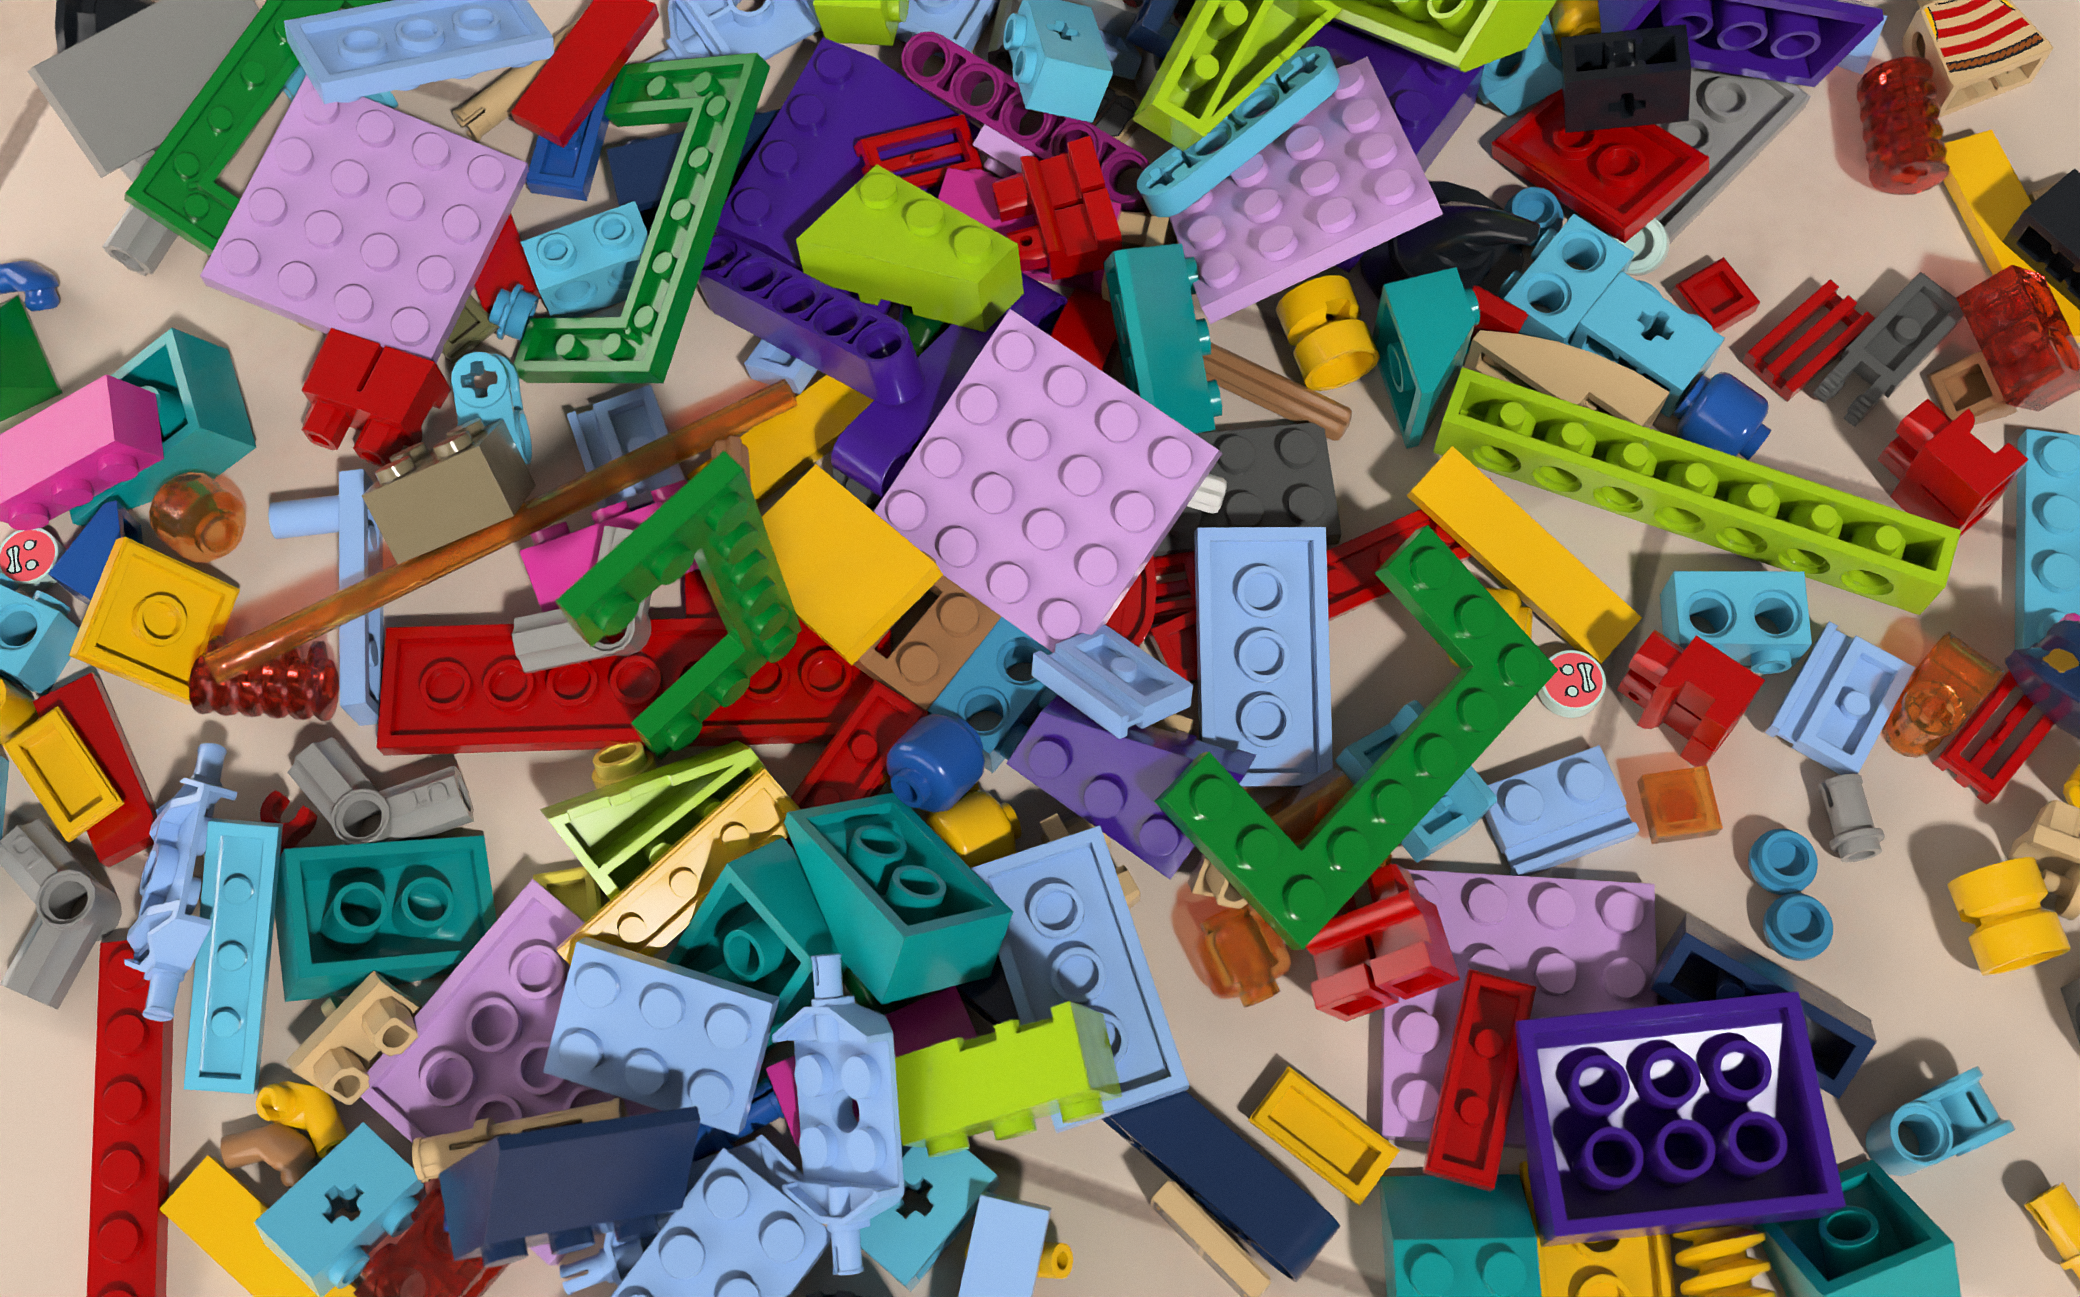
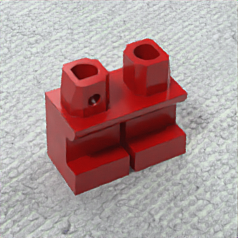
M1091 135L1067 142L1068 152L1041 161L1034 156L1020 157L1022 173L1011 175L992 183L994 201L1001 223L1032 215L1035 226L1006 233L1008 239L1018 244L1021 272L1048 267L1052 281L1103 270V262L1112 252L1122 250V235L1108 190L1105 188V180Z
M330 328L301 389L311 403L301 430L314 445L332 451L338 450L349 427L360 430L361 433L353 449L360 458L368 463L383 467L391 463L389 457L401 451L404 445L410 447L421 442V426L432 407L441 409L451 388L434 361L386 345L383 349L379 343Z
M1926 399L1901 420L1895 430L1899 436L1889 443L1877 460L1900 480L1890 497L1905 512L1961 530V537L1990 512L2029 459L2009 442L1996 453L1991 451L1970 433L1974 427L1975 418L1969 408L1955 420H1952L1932 401Z
M1654 630L1631 659L1628 666L1630 670L1620 682L1617 691L1645 709L1637 726L1644 729H1653L1665 723L1689 740L1680 757L1702 771L1739 723L1765 680L1697 635L1684 650Z
M1389 864L1376 869L1367 879L1373 901L1372 904L1357 909L1353 894L1306 946L1314 957L1318 980L1310 983L1315 1009L1347 1022L1399 1003L1398 997L1407 1000L1460 980L1437 905L1419 896L1418 889L1410 872L1397 864Z

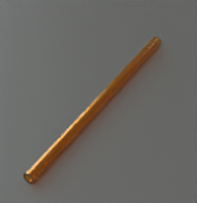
M781 379L524 502L513 517L401 564H394L203 656L214 679L220 685L519 541L531 533L546 528L712 448L716 440H726L730 435L736 436L797 407L795 395L785 379Z

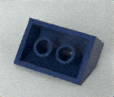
M686 1107L496 1136L438 1174L454 1261L482 1256L484 1268H489L527 1258L529 1256L527 1248L550 1244L552 1255H559L594 1245V1235L615 1232L617 1242L621 1243L658 1233L657 1221L683 1208L700 1124L698 1107Z

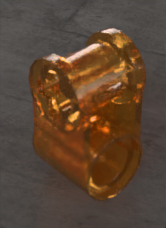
M1947 631L1911 675L1913 679L1901 693L1882 729L1887 744L1894 751L1906 757L1918 758L1928 755L1945 737L1949 736L1961 725L1967 715L1990 692L2002 676L2004 670L1957 636ZM1919 716H1921L1926 722H1923L1919 718Z

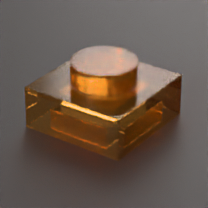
M1708 766L1643 774L1637 781L1651 844L1716 836L1723 829Z

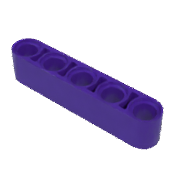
M729 235L713 236L698 285L709 309L716 315L878 403L900 405L915 398L923 389L925 377L909 332L902 323Z
M1022 273L1024 294L1009 309L1051 336L1067 303V298ZM1009 309L986 332L954 324L946 329L918 357L925 377L924 387L920 393L909 402L900 405H884L874 400L840 434L831 454L833 468L883 498Z

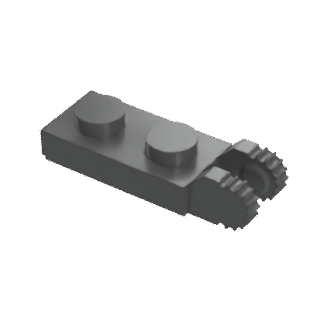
M1919 272L1846 348L1839 359L1838 365L1825 377L1813 395L1825 403L1842 389L1845 381L1855 372L1871 385L1864 394L1859 395L1847 409L1848 413L1844 417L1846 421L1856 427L1884 395L1889 398L1964 319L1970 308L1925 274Z

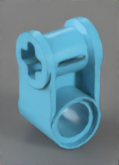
M472 352L464 355L456 362L451 378L458 419L457 426L477 418H481L484 426L503 419L525 464H530L532 460L531 435L527 418L524 414L519 375L516 367L508 358L500 354ZM484 369L485 371L496 372L498 377L497 384L488 386L487 390L476 388L474 384V377L484 374Z
M1976 1066L1922 1092L1921 1097L1876 1119L1871 1123L1866 1133V1149L1870 1159H1873L1886 1173L1905 1176L1935 1165L1954 1155L1958 1157L2016 1129L2010 1120H2002L1979 1082L1984 1075L1979 1066ZM1900 1124L1910 1128L1917 1136L1919 1142V1152L1917 1155L1907 1151L1901 1144L1898 1136Z

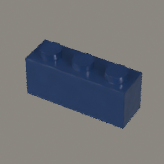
M1687 913L1657 959L1656 967L1651 974L1650 989L1675 1004L1799 991L1819 1086L1822 1090L1840 1099L1877 1042L1869 1017Z

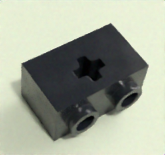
M1686 24L1561 37L1562 98L1565 133L1689 121L1691 62Z
M2074 168L2023 211L2002 242L2079 310L2080 172Z

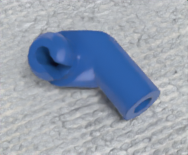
M31 261L0 264V294L24 292L25 306L30 311L58 307L60 299L55 287L60 285L52 273Z

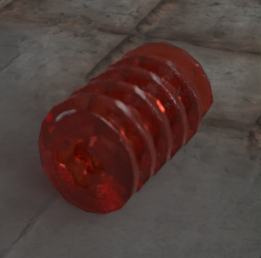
M1904 56L1883 62L1864 74L1857 84L1856 97L1860 104L1859 117L1863 123L1862 137L1866 143L1865 157L1869 163L1868 177L1874 188L1888 194L1914 195L1927 191L1940 184L1949 173L1950 166L1942 162L1946 158L1947 146L1940 140L1943 136L1944 128L1941 122L1937 120L1941 110L1940 105L1935 100L1937 86L1932 80L1934 68L1928 59L1920 56Z
M214 635L208 642L206 652L202 653L195 660L191 669L189 700L193 709L199 714H209L216 711L220 715L229 716L240 712L246 717H258L264 713L270 718L275 719L285 718L289 714L296 720H307L314 715L320 721H329L336 713L339 700V677L334 662L329 659L328 648L324 641H313L309 647L307 658H305L303 645L299 639L288 640L283 648L282 656H280L276 640L274 638H263L255 655L254 644L250 637H238L231 651L229 641L224 635Z

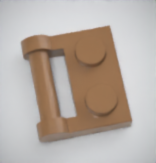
M922 551L926 556H928L932 561L936 563V560L934 558H932L929 554ZM944 575L929 589L939 597L887 659L879 654L875 647L895 623L853 664L873 680L880 682L927 712L1002 617Z

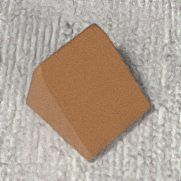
M1987 348L1926 375L1941 410L1952 420H1955L1968 408L1974 415V425L2007 417L2018 412L1996 362Z

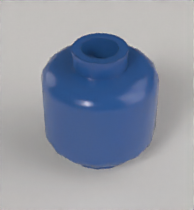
M1720 372L1711 379L1702 374L1672 413L1674 417L1679 419L1676 426L1678 438L1733 456L1740 454L1747 460L1756 453L1771 432V429L1763 424L1768 414V401L1758 392L1727 372Z
M931 714L920 718L894 743L887 754V771L891 779V788L896 797L909 807L920 808L921 810L933 813L951 809L977 783L984 773L985 759L981 738L970 724L959 717Z

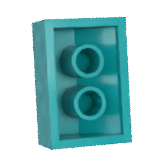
M1182 243L1113 251L1103 262L1126 388L1194 434L1216 430L1214 417L1222 416V401L1216 379L1207 381L1203 356L1211 355V340L1205 318L1196 319L1192 295L1196 294L1193 283L1199 280L1195 258H1185Z

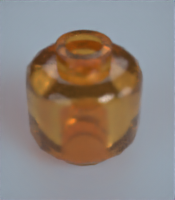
M186 472L174 476L163 484L153 497L149 510L150 526L157 537L179 555L196 563H208L232 552L241 542L247 523L246 509L239 497L215 479L199 472Z
M1249 904L1241 909L1230 907L1199 922L1203 932L1194 940L1193 952L1215 997L1219 999L1239 997L1243 1007H1249L1280 992L1276 980L1290 969L1291 958L1283 939L1256 910H1251Z

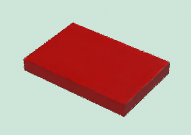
M1562 89L1547 96L1491 142L1493 158L1537 187L1550 191L1560 202L1624 244L1709 172L1710 157L1656 124L1565 133Z

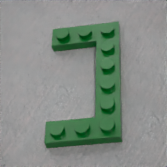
M267 0L125 193L124 200L211 256L240 201L239 198L216 183L301 66L287 42L284 21L392 0Z
M758 53L627 64L619 71L604 115L617 127L688 122L621 317L530 318L514 361L519 378L524 382L664 384L770 70V65Z
M722 451L555 600L571 627L593 647L605 635L617 634L628 626L636 616L639 604L661 584L670 585L680 579L688 571L695 558L728 634L631 722L642 742L660 760L672 750L677 752L691 744L699 735L703 726L702 722L720 705L727 707L736 702L749 687L750 678L768 661L775 663L790 652L797 641V634L802 630L746 472L725 451Z
M1429 525L1415 530L1375 574L1462 670L1303 841L1296 846L1209 751L1199 754L1154 801L1292 950H1303L1558 671L1557 667Z

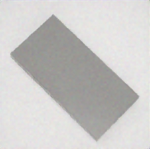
M161 0L33 66L28 73L94 169L103 178L162 144L260 9L254 0Z
M1691 67L1689 121L1656 125L1710 157L1709 172L1655 217L1665 227L1670 244L1806 107L1811 97L1810 95L1791 83Z

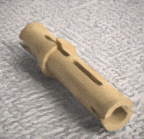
M578 20L553 38L554 53ZM549 59L534 61L525 67L513 68L460 109L454 110L452 112L460 127L463 129L467 126L469 130L466 134L474 142L481 140L482 136L511 115L513 108Z
M619 1097L614 1098L613 1101L553 1111L497 1124L492 1118L476 1120L471 1129L426 1138H415L412 1144L414 1170L417 1179L421 1180V1183L430 1182L431 1179L439 1178V1173L496 1136L627 1117V1109L624 1100Z

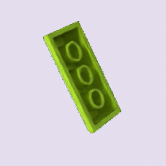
M1557 0L1329 1L1342 9L1332 19L1333 21L1461 72H1467L1526 49Z

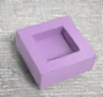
M985 124L972 144L988 158L983 167L1001 179L1022 173L1020 160L1022 156H1034L1041 161L1031 151Z

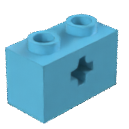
M1022 0L1018 13H1012L1008 17L1004 29L1003 45L1005 49L1009 50L1013 64V80L1019 84L1025 108L1093 123L1112 77L1113 69L1092 8L1062 0Z
M1620 271L1579 321L1570 346L1605 357L1639 373L1669 391L1670 393L1660 412L1670 418L1690 388L1709 369L1725 338L1715 332L1712 326L1702 317L1695 314H1687L1664 299L1660 292L1651 284L1635 280L1623 271Z
M362 1122L255 1220L254 1224L264 1244L319 1297H324L334 1286L342 1289L352 1283L370 1261L368 1254L388 1235L394 1238L404 1233L420 1216L423 1210L421 1203L427 1199L423 1183L417 1179L415 1170L369 1126ZM342 1208L350 1213L357 1210L360 1213L352 1221L345 1216L335 1218L336 1212Z
M901 1142L904 1192L911 1189L913 1192L920 1194L929 1186L931 1189L928 1192L927 1198L932 1205V1209L926 1216L914 1211L905 1219L903 1215L908 1207L903 1199H901L898 1204L871 1218L870 1227L860 1229L861 1249L910 1292L913 1291L977 1212L980 1194L983 1191L993 1193L1000 1185L997 1174L969 1150L930 1158L928 1157L926 1147L902 1146Z

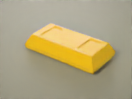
M58 706L2 744L68 843L125 804Z
M1289 1066L1248 1119V1122L1359 1207L1400 1152L1393 1144Z

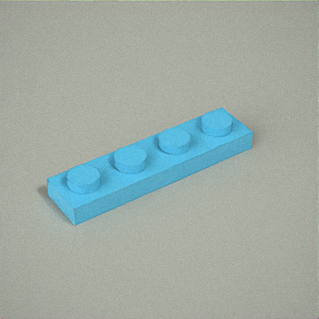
M2026 429L2017 439V450L2029 460L2017 475L2015 649L2030 648L2036 642L2039 643L2046 636L2048 630L2066 614L2076 613L2080 615V435Z
M213 818L208 821L199 917L212 920V925L195 959L184 1079L185 1090L254 1094L259 1088L283 824L221 818Z

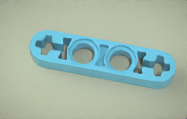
M1314 46L1298 50L1204 138L1185 151L1173 146L1150 164L1140 174L1137 180V189L1151 214L1156 217H1170L1184 211L1328 99L1336 91L1340 78L1331 55L1326 48ZM1266 110H1269V111H1267L1266 113H1264L1263 115L1258 116V117H1255L1256 115L1260 114L1261 112L1266 111ZM1220 146H1223L1222 148H1220L1219 150L1215 151L1214 153L1208 154L1210 151L1214 150L1215 148L1220 147Z

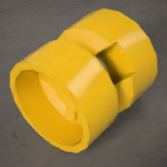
M1340 275L1314 278L1298 285L1286 293L1278 302L1276 307L1277 315L1289 344L1296 346L1293 354L1307 388L1314 391H1327L1339 388L1368 374L1377 365L1380 359L1379 352L1367 323L1359 320L1362 313L1347 278Z
M2034 857L2017 858L1989 865L1957 877L1947 884L1961 921L1975 924L1976 926L1968 940L1982 976L2022 969L2053 959L2071 950L2057 913L2042 909L2040 902L2046 897L2048 890Z

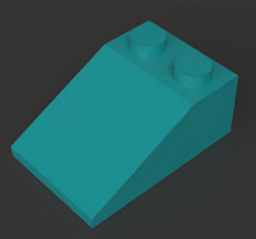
M171 327L110 375L156 393L164 459L142 470L135 478L120 482L96 495L89 503L69 510L72 523L82 527L86 526L101 506L107 502L117 500L126 510H130L213 480L256 448L228 349Z
M894 793L787 812L784 822L838 952L842 955L841 959L881 1004L990 977L1013 911Z
M484 835L284 849L279 862L275 920L285 1002L329 998L331 995L337 997L349 996L373 971L380 974L393 986L451 974L497 921Z
M782 837L726 864L666 962L780 997L765 1057L779 1043L772 1042V1035L801 1009L812 1006L811 999H814L815 995L811 956L839 954L799 857ZM841 959V972L843 975L848 966Z

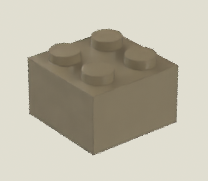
M481 418L468 421L446 433L448 438L433 446V449L428 451L424 442L414 444L389 457L391 463L374 472L378 480L362 497L397 564H401L513 517L536 487V484L503 419L484 426Z

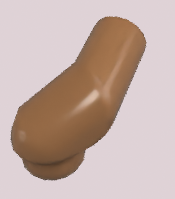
M280 1123L226 1135L221 1138V1155L228 1169L265 1161L273 1169L280 1171L281 1182L289 1188L293 1187L317 1165V1162L314 1160L317 1156V1151L313 1142L294 1128Z

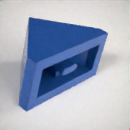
M117 500L104 503L48 574L75 598L89 606L116 539L127 537L143 544L141 524Z

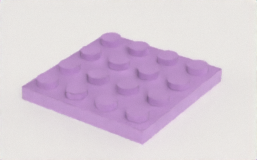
M1368 57L1353 64L1337 68L1340 83L1336 91L1328 99L1179 214L1170 216L1178 243L1183 245L1185 258H1195L1199 280L1194 282L1193 285L1201 308L1210 324L1443 215L1436 196ZM1269 110L1263 111L1255 117L1261 116ZM1220 146V147L1215 148L1214 150L1210 151L1208 154L1214 153L1215 151L1219 150V149L1222 148L1223 146Z
M306 74L200 276L206 286L328 334L330 328H334L379 343L383 349L386 345L437 363L447 339H449L527 180L526 177L529 172L528 163L366 97L349 103L333 102L324 104Z
M1009 309L874 512L920 551H924L934 558L945 577L1054 653L1057 643L1081 633L1093 635L1107 623L1223 453Z
M1406 869L1410 872L1418 889L1419 896L1437 905L1460 980L1407 1000L1398 997L1399 1003L1382 1009L1380 1135L1386 1140L1429 1142L1465 975L1469 969L1536 986L1530 1019L1657 1006V993L1650 989L1651 974L1656 967L1654 884ZM1519 1071L1503 1147L1526 1149Z
M532 879L415 1015L413 1022L418 1038L402 1054H395L389 1057L383 1053L368 1070L367 1073L370 1076L369 1088L360 1097L411 1143L417 1137L426 1138L471 1129L476 1120L492 1118L497 1124L553 1111L613 1101L614 1098H619L606 1092L543 1073L570 965L557 952V947L581 927L585 921L540 883ZM622 1098L625 1102L628 1116L662 1111ZM550 1244L529 1247L551 1266H557L567 1254L552 1255Z

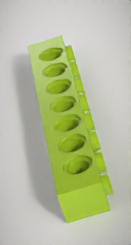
M1464 367L1461 368L1433 453L1443 456L1453 446L1475 467L1789 572H1804L1807 578L1917 615H1921L1946 587L1961 533L1959 529Z

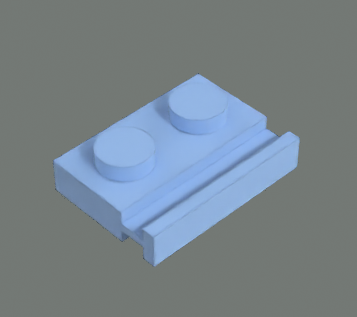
M651 384L593 404L594 409L577 415L576 411L567 413L599 509L625 500L630 512L654 504L650 491L685 479Z
M1829 621L1819 634L1765 734L1773 738L1776 735L1793 744L1791 748L1840 775L1858 774L1915 667L1858 636L1851 638L1836 630L1838 625Z
M1105 624L1093 635L1081 633L1057 643L1055 652L1050 655H1046L1042 651L1033 653L1031 675L1118 739L1127 736L1128 727L1137 725L1143 729L1189 708L1191 705L1193 684Z
M1600 745L1488 785L1496 795L1497 802L1484 816L1501 854H1504L1507 859L1512 876H1530L1632 839L1640 831L1636 822L1632 823L1625 808L1626 800Z

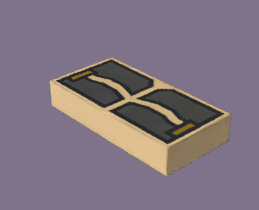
M1168 1180L1153 1195L1150 1206L1240 1297H1260L1271 1284L1269 1281L1271 1277L1174 1181L1170 1182Z

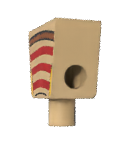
M1915 0L1920 9L1916 12L1902 38V48L1929 113L1934 120L2031 83L2053 50V46L2011 0Z

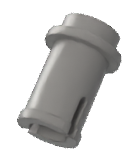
M1844 774L1825 780L1826 783H1820L1818 785L1819 793L1822 794L1834 838L1829 842L1831 850L1839 852L1842 862H1857L1879 855L1882 852L1879 842L1884 839L1885 835L1882 829L1875 828L1863 790L1861 775Z

